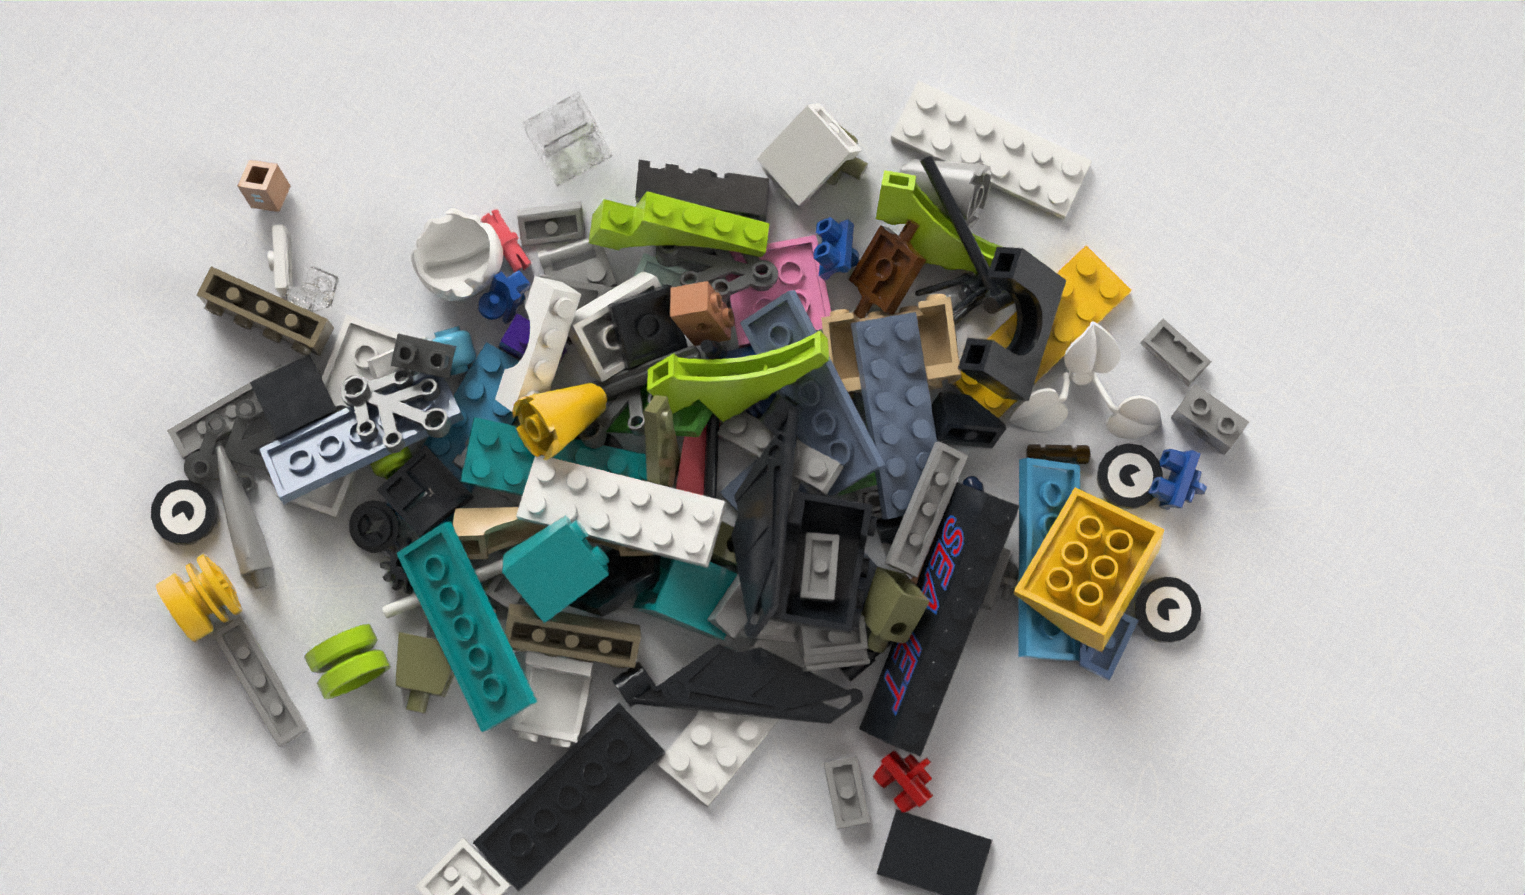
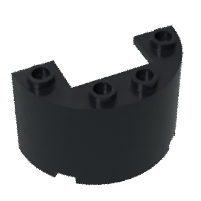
M793 491L787 523L779 607L770 621L850 635L851 631L858 632L861 611H855V608L862 609L865 591L864 589H858L860 577L867 578L870 558H864L867 536L874 537L877 517L871 516L872 504ZM806 533L839 535L834 603L801 600Z

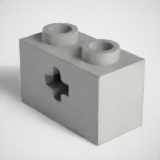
M1196 384L1171 416L1172 419L1224 455L1233 446L1249 423L1248 420Z

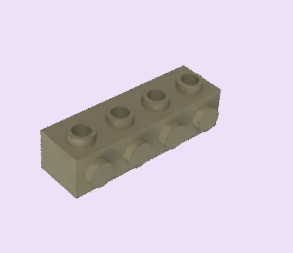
M212 266L196 294L206 304L204 309L219 317L226 313L234 317L233 322L247 330H251L252 326L263 330L262 335L273 342L280 343L281 339L292 344L291 349L304 356L310 353L320 356L334 329L327 318Z
M509 603L504 631L512 649L515 651L526 652L529 650L541 652L550 657L565 656L589 663L594 661L607 663L616 668H635L641 639V628L637 624L566 612H559L544 623L530 606Z

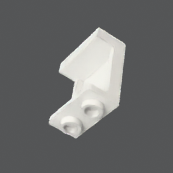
M818 103L807 105L760 154L757 160L763 165L762 171L771 180L777 181L784 189V196L791 203L800 206L809 204L814 199L812 195L846 160L854 159L862 150Z
M527 651L525 677L538 702L516 714L511 730L518 732V739L537 742L539 736L551 739L550 745L570 749L571 743L576 744L580 740L595 666L589 662L558 656L550 657L543 653Z

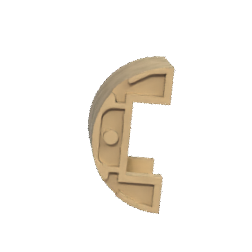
M945 294L929 295L926 297V301L918 302V306L902 307L899 309V313L894 315L887 314L884 311H874L867 314L868 318L859 319L853 312L849 313V310L841 309L831 311L830 316L821 317L823 334L828 338L829 357L851 399L854 398V393L862 395L851 323L916 312L929 391L942 388L943 380L948 379V383H954L961 378V371L958 369L960 362L951 297H946Z

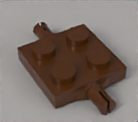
M907 219L899 235L890 228L880 225L848 280L858 288L862 297L853 311L858 318H865L873 304L880 307L885 313L894 315L925 264L926 259L913 248L910 242L920 227L915 221Z

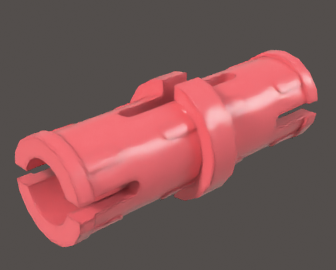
M499 210L491 211L492 215L489 213L481 218V222L490 224L497 233L502 244L503 255L511 266L513 273L518 270L521 271V268L523 271L527 269L532 262L527 258L517 242L519 237L515 232L510 231Z

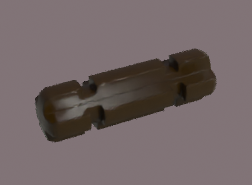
M1029 444L1026 448V458L1070 464L1072 461H1075L1076 464H1087L1091 456L1088 445H1076V448H1072V445L1045 444V447H1041V444Z

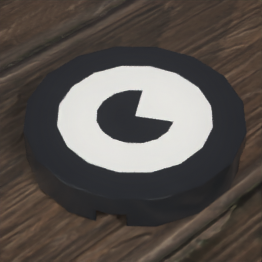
M1127 443L1115 446L1104 455L1098 466L1096 479L1098 487H1100L1103 493L1102 495L1108 502L1118 508L1135 509L1148 504L1155 498L1149 494V490L1156 477L1163 478V472L1159 460L1152 451L1142 445Z
M177 480L167 484L156 494L151 504V520L154 529L162 538L176 545H192L204 537L206 538L212 532L217 522L218 507L213 495L203 485L190 480Z
M1162 577L1152 580L1141 589L1135 600V618L1139 620L1137 623L1139 628L1149 638L1156 642L1173 643L1185 639L1194 632L1200 621L1201 604L1198 594L1188 583L1179 578Z

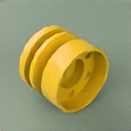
M204 553L197 557L202 573L193 564L188 563L186 565V571L190 578V581L187 583L179 575L173 573L156 584V589L164 605L179 627L193 642H197L213 631V625L209 618V615L212 613L224 623L229 621V617L223 607L224 605L234 615H238L243 611L237 597V591L220 566L212 562Z

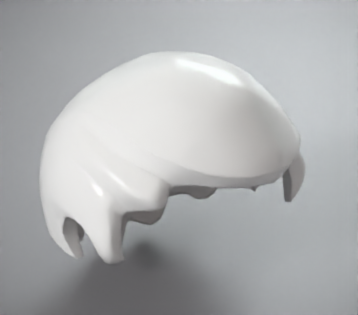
M451 208L445 213L447 214L445 217L429 219L425 223L424 232L416 240L417 249L412 252L411 260L420 281L430 292L445 300L463 301L480 294L492 283L493 277L499 273L502 266L503 248L497 233L490 224L481 223L478 215H466L456 208Z

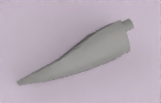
M218 446L216 451L223 504L240 574L242 577L251 575L254 588H262L267 586L263 570L273 567L264 535L244 488L223 446Z

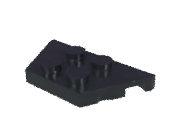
M611 549L605 553L609 559L607 563L609 575L568 606L600 617H604L617 610L621 605L646 591L650 586L659 581L660 555L620 556V551Z

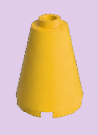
M586 383L522 397L514 403L512 411L513 418L518 416L521 424L516 427L517 433L525 447L534 456L543 455L545 456L543 460H548L559 453L605 412L607 396L601 387L593 383Z

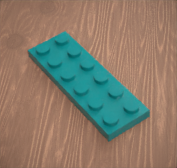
M474 417L460 483L523 496L535 456L525 447L516 430L518 426ZM573 439L559 453L552 457L647 482L646 454L604 445L600 448L592 449L586 447L581 440Z
M446 522L439 525L397 552L396 554L481 732L491 730L537 703L538 701L452 523Z

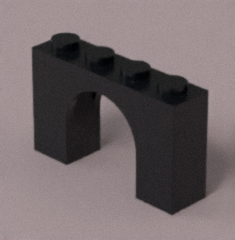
M997 247L987 277L1005 289L1013 298L1017 311L1016 331L1007 348H1004L994 340L967 338L958 369L1003 399L1029 401L1067 280L1023 248Z

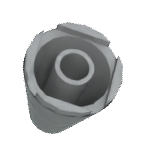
M912 159L908 164H903L900 173L915 175V182L920 189L947 215L920 162L921 160ZM935 161L968 227H973L979 217L974 216L976 209L984 208L989 194L992 175L986 172L991 169L990 166Z

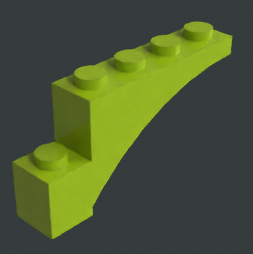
M884 170L875 219L882 220L890 225L906 224L907 219L915 221L920 227L910 242L913 248L926 259L925 263L939 265L947 270L961 269L977 274L950 218L920 189L915 182L916 176ZM973 234L990 267L996 248L1002 246Z
M647 191L635 207L603 199L592 214L588 243L617 251L621 248L640 246H696L762 257L767 249L769 223Z
M818 331L801 341L780 349L757 355L728 359H689L677 357L673 353L648 368L647 391L653 397L655 395L668 397L672 414L692 405L694 401L699 399L724 422L734 415L741 414L746 408L758 401L767 399L772 393L794 383L801 376L813 369L820 368L825 362L829 361L828 338L821 331Z

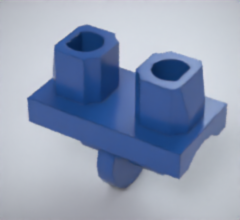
M832 217L818 222L816 225V233L822 238V243L814 249L813 259L820 264L819 276L824 281L828 280L834 273L849 272L859 262V253L856 249L852 248L854 223L849 219L838 223Z
M518 270L509 277H506L501 271L493 277L489 292L484 293L478 302V310L484 318L496 320L502 317L505 325L514 319L518 306L525 302L524 292L529 290L531 285L521 271Z
M1167 449L1163 451L1159 463L1160 466L1171 471L1167 480L1162 477H1156L1149 490V494L1160 500L1159 507L1165 510H1170V508L1180 509L1183 507L1184 501L1192 503L1194 494H1205L1207 487L1199 482L1202 472L1196 470L1201 453L1194 450L1182 452Z

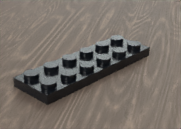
M618 703L472 843L520 892L651 766L665 750Z

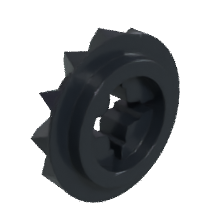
M373 500L357 506L349 520V531L356 545L371 553H379L391 548L393 542L400 536L398 532L401 522L397 520L396 510L391 509L385 502ZM370 519L373 521L384 520L379 527L381 534L378 531L367 534L372 526Z

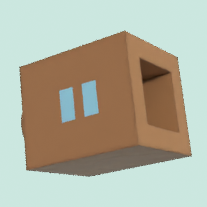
M249 160L237 187L251 208L280 212L291 185L278 164Z

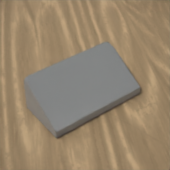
M581 202L534 207L517 211L522 247L585 238Z
M739 574L707 619L732 639H735L747 621Z

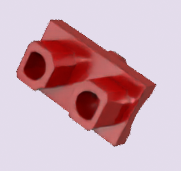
M893 750L880 761L882 765L873 774V778L884 789L895 779L904 790L893 800L903 813L916 806L920 808L934 796L925 786L933 779L924 769L931 763L927 757L919 763L910 753L903 760L897 751Z

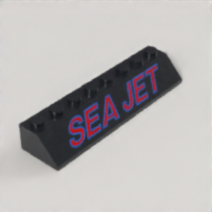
M958 482L956 483L916 584L920 591L929 599V604L909 640L905 643L893 641L859 730L921 757L1020 506Z

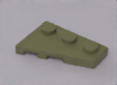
M655 395L644 410L647 482L672 487L675 476L679 471L681 458L668 397Z

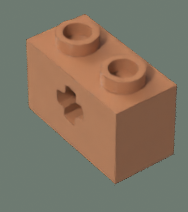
M708 281L671 288L670 317L694 346L701 345L704 340L717 342L731 340V327H734L735 324L733 310L727 307L720 293L716 292Z

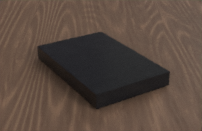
M896 809L876 874L940 895H976L992 840L907 812L903 813L901 810Z

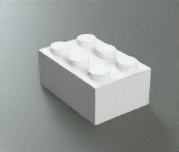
M642 271L576 311L568 335L590 376L603 382L626 368L608 305L661 287L655 275Z

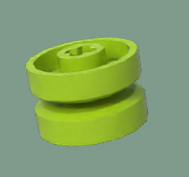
M370 624L359 625L338 633L316 645L304 655L311 672L324 673L317 682L324 699H332L356 690L380 677L390 669L391 665L382 650H371L378 639Z

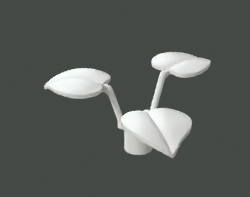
M1092 322L1086 331L1068 347L1064 355L1068 372L1063 374L1064 383L1061 395L1058 397L1057 392L1050 388L1031 393L1029 401L1022 400L1009 417L1012 424L1027 430L1045 432L1055 429L1064 422L1068 415L1067 407L1063 402L1067 399L1070 381L1077 385H1086L1093 381L1108 408L1114 413L1106 420V427L1114 436L1122 439L1140 438L1153 432L1162 423L1159 406L1149 397L1133 396L1127 398L1120 404L1119 408L1111 401L1096 373H1107L1113 370L1120 361V350L1110 333L1095 322Z

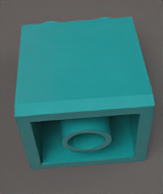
M567 515L503 554L502 573L544 623L609 575L607 565L609 559L599 546L593 548L586 540L589 535L578 520L572 522Z
M660 556L659 581L650 586L646 591L638 594L632 608L709 638L724 640L727 635L707 619L738 574L712 562H709L707 568Z

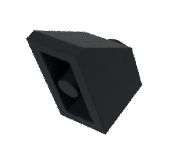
M939 392L931 404L937 442L993 448L1007 429L1004 422L970 395Z

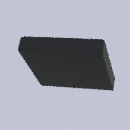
M667 284L608 305L626 368L635 367L688 347L685 334L670 317L671 285Z
M310 354L250 382L277 440L338 412Z

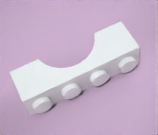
M536 276L534 278L525 306L530 319L528 346L519 363L512 368L504 370L495 400L510 411H513L514 403L518 399L550 391L581 297L579 292L563 282Z

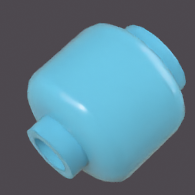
M459 326L434 333L435 338L431 341L457 346L450 376L469 371L467 364L474 362L476 359V352L470 333L460 330Z

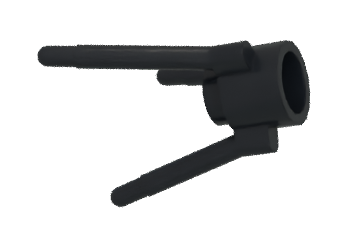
M966 272L958 278L917 290L915 295L922 296L961 285V288L958 289V295L962 301L953 308L954 324L956 325L969 312L982 304L987 290L978 273L971 277Z

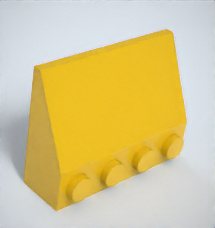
M1075 487L1015 588L1014 595L1073 639L1102 652L1158 554L1162 544L1164 529Z

